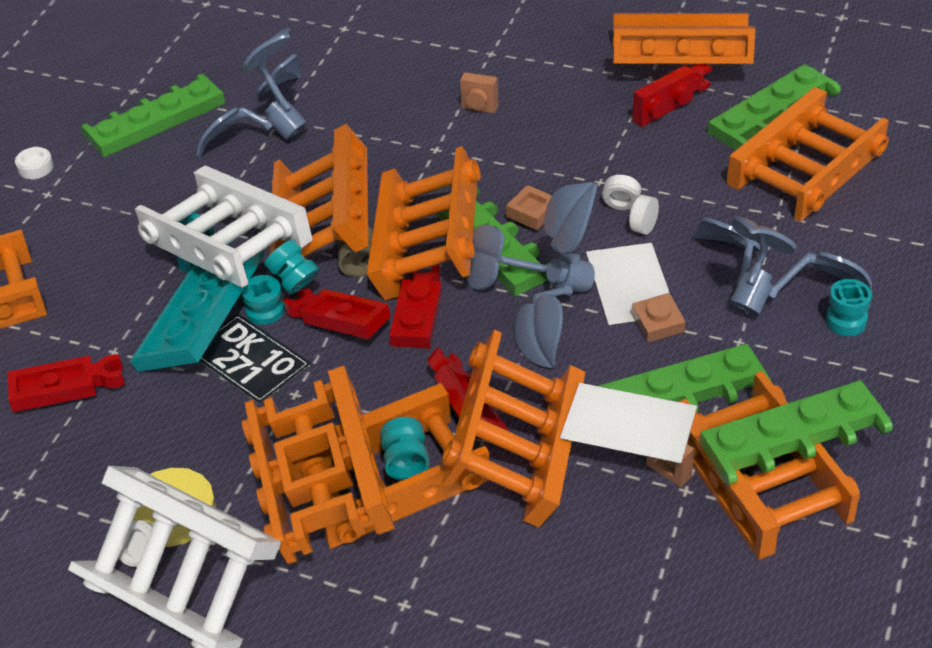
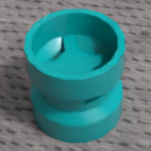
M291 239L279 246L264 262V265L272 274H278L282 279V287L289 295L304 288L320 271L313 260H306L302 255V247L295 239Z
M855 279L839 280L832 285L829 294L830 305L826 312V325L831 331L841 336H855L865 330L868 320L867 311L872 300L870 288L865 283Z
M399 417L388 421L382 426L380 438L382 448L385 451V470L390 477L397 480H405L428 470L430 466L427 448L424 446L425 434L420 421L411 417Z

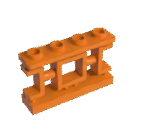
M344 365L328 371L330 383L324 385L322 380L313 382L318 399L279 412L272 397L265 399V406L260 408L256 406L254 400L245 402L248 419L242 420V427L249 445H254L255 452L249 454V461L257 480L261 479L263 486L256 489V494L265 515L269 514L270 523L264 525L265 534L281 541L278 550H280L287 564L297 562L295 552L301 550L303 555L313 552L308 533L349 519L357 536L365 534V527L373 525L377 535L395 529L358 396ZM335 401L345 434L341 437L333 422L313 429V425L335 418L331 404ZM267 425L271 426L276 438L296 432L295 436L273 443L277 457L276 460H274ZM331 449L335 467L299 480L295 479L292 462ZM353 468L364 504L360 508L352 492L331 499L330 496L332 493L353 486L349 471ZM282 493L286 494L292 507L313 501L314 506L290 514L293 527L292 532L290 531Z

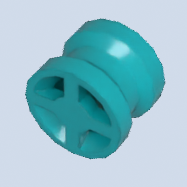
M268 275L254 276L249 279L248 284L244 287L242 298L245 302L246 317L250 322L266 325L279 320L283 316L282 292L280 282L276 278Z

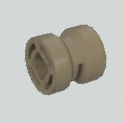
M368 226V247L356 253L345 241L337 240L339 268L348 276L364 277L367 275L373 235L371 227Z

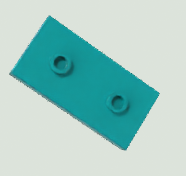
M263 250L243 263L247 281H249L264 257L265 253ZM193 264L131 358L130 363L138 372L198 363L244 287L242 288L227 280H222L217 275Z

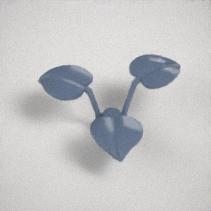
M289 28L283 29L269 40L260 44L251 52L243 65V69L246 72L251 71L257 66L265 78V81L256 91L259 97L270 89L277 100L265 111L269 117L265 119L246 108H233L215 120L206 129L197 148L196 155L199 159H201L204 148L210 140L242 117H249L255 120L268 131L274 127L286 141L291 139L306 125L307 121L285 100L277 85L287 80L300 78V58L297 54L291 55L271 75L266 69L267 58L276 53L290 38L292 31Z
M587 182L563 186L551 196L545 211L544 229L548 236L553 237L551 247L562 256L553 259L549 265L501 256L504 246V234L496 226L481 225L473 230L475 256L471 258L470 276L465 277L470 287L477 290L488 289L497 278L499 263L546 272L547 279L556 287V289L535 294L533 296V304H525L520 308L515 323V339L518 348L528 360L542 367L556 368V350L562 331L563 311L560 301L555 296L563 294L570 296L573 291L586 292L594 282L595 271L593 265L590 262L580 260V255L571 252L578 247L585 233L598 186L596 183Z
M734 216L731 221L732 226L704 217L701 219L695 234V239L724 241L745 248L741 275L737 281L738 285L730 299V303L753 315L759 316L767 298L775 299L779 290L808 263L841 279L861 281L872 291V281L862 267L847 259L823 251H819L818 255L807 253L773 286L770 283L773 276L761 270L768 248L771 247L787 254H793L796 250V244L782 233L766 226H758L755 222L744 217ZM752 252H759L754 266L750 267Z

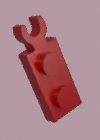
M694 64L691 68L685 65L635 91L632 121L643 127L692 101L694 91H704L710 87L711 82L703 77L712 71V67L708 64Z
M439 264L433 265L432 270L429 272H420L419 270L410 272L411 280H402L389 334L391 346L431 349L442 296Z
M304 287L296 292L298 300H283L288 316L302 317L305 324L369 339L391 317L388 303L323 289L316 295L312 294L310 289Z
M437 347L427 361L436 372L434 378L438 384L441 383L448 392L449 405L454 408L460 418L471 374L462 369V362L455 353H451L447 358L441 348ZM484 403L480 419L509 431L495 408Z
M89 355L8 371V400L12 412L96 396V387L98 386L118 388L125 385L121 371L123 370L120 355L105 356L97 363H93Z

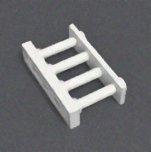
M206 165L194 172L198 185L197 193L170 210L160 214L142 205L135 208L139 220L138 231L147 243L154 244L217 275L220 279L227 280L242 288L248 284L243 266L245 261L278 239L285 241L295 239L301 247H304L313 240L305 207ZM204 206L212 208L187 225L179 223ZM229 216L237 219L211 237L202 234ZM252 228L262 230L236 249L228 246L229 243Z
M108 466L102 484L118 491L117 499L120 500L98 559L92 561H71L68 570L84 578L83 585L100 593H110L191 638V645L194 648H240L243 639L224 629L223 626L247 565H253L255 560L275 559L281 541L136 467ZM145 505L154 510L152 517L156 520L135 574L131 578L114 567L138 507ZM181 524L190 529L189 536L192 540L168 598L149 587L173 526ZM217 543L228 549L226 555L229 557V561L207 617L204 618L186 608L208 549L210 545Z

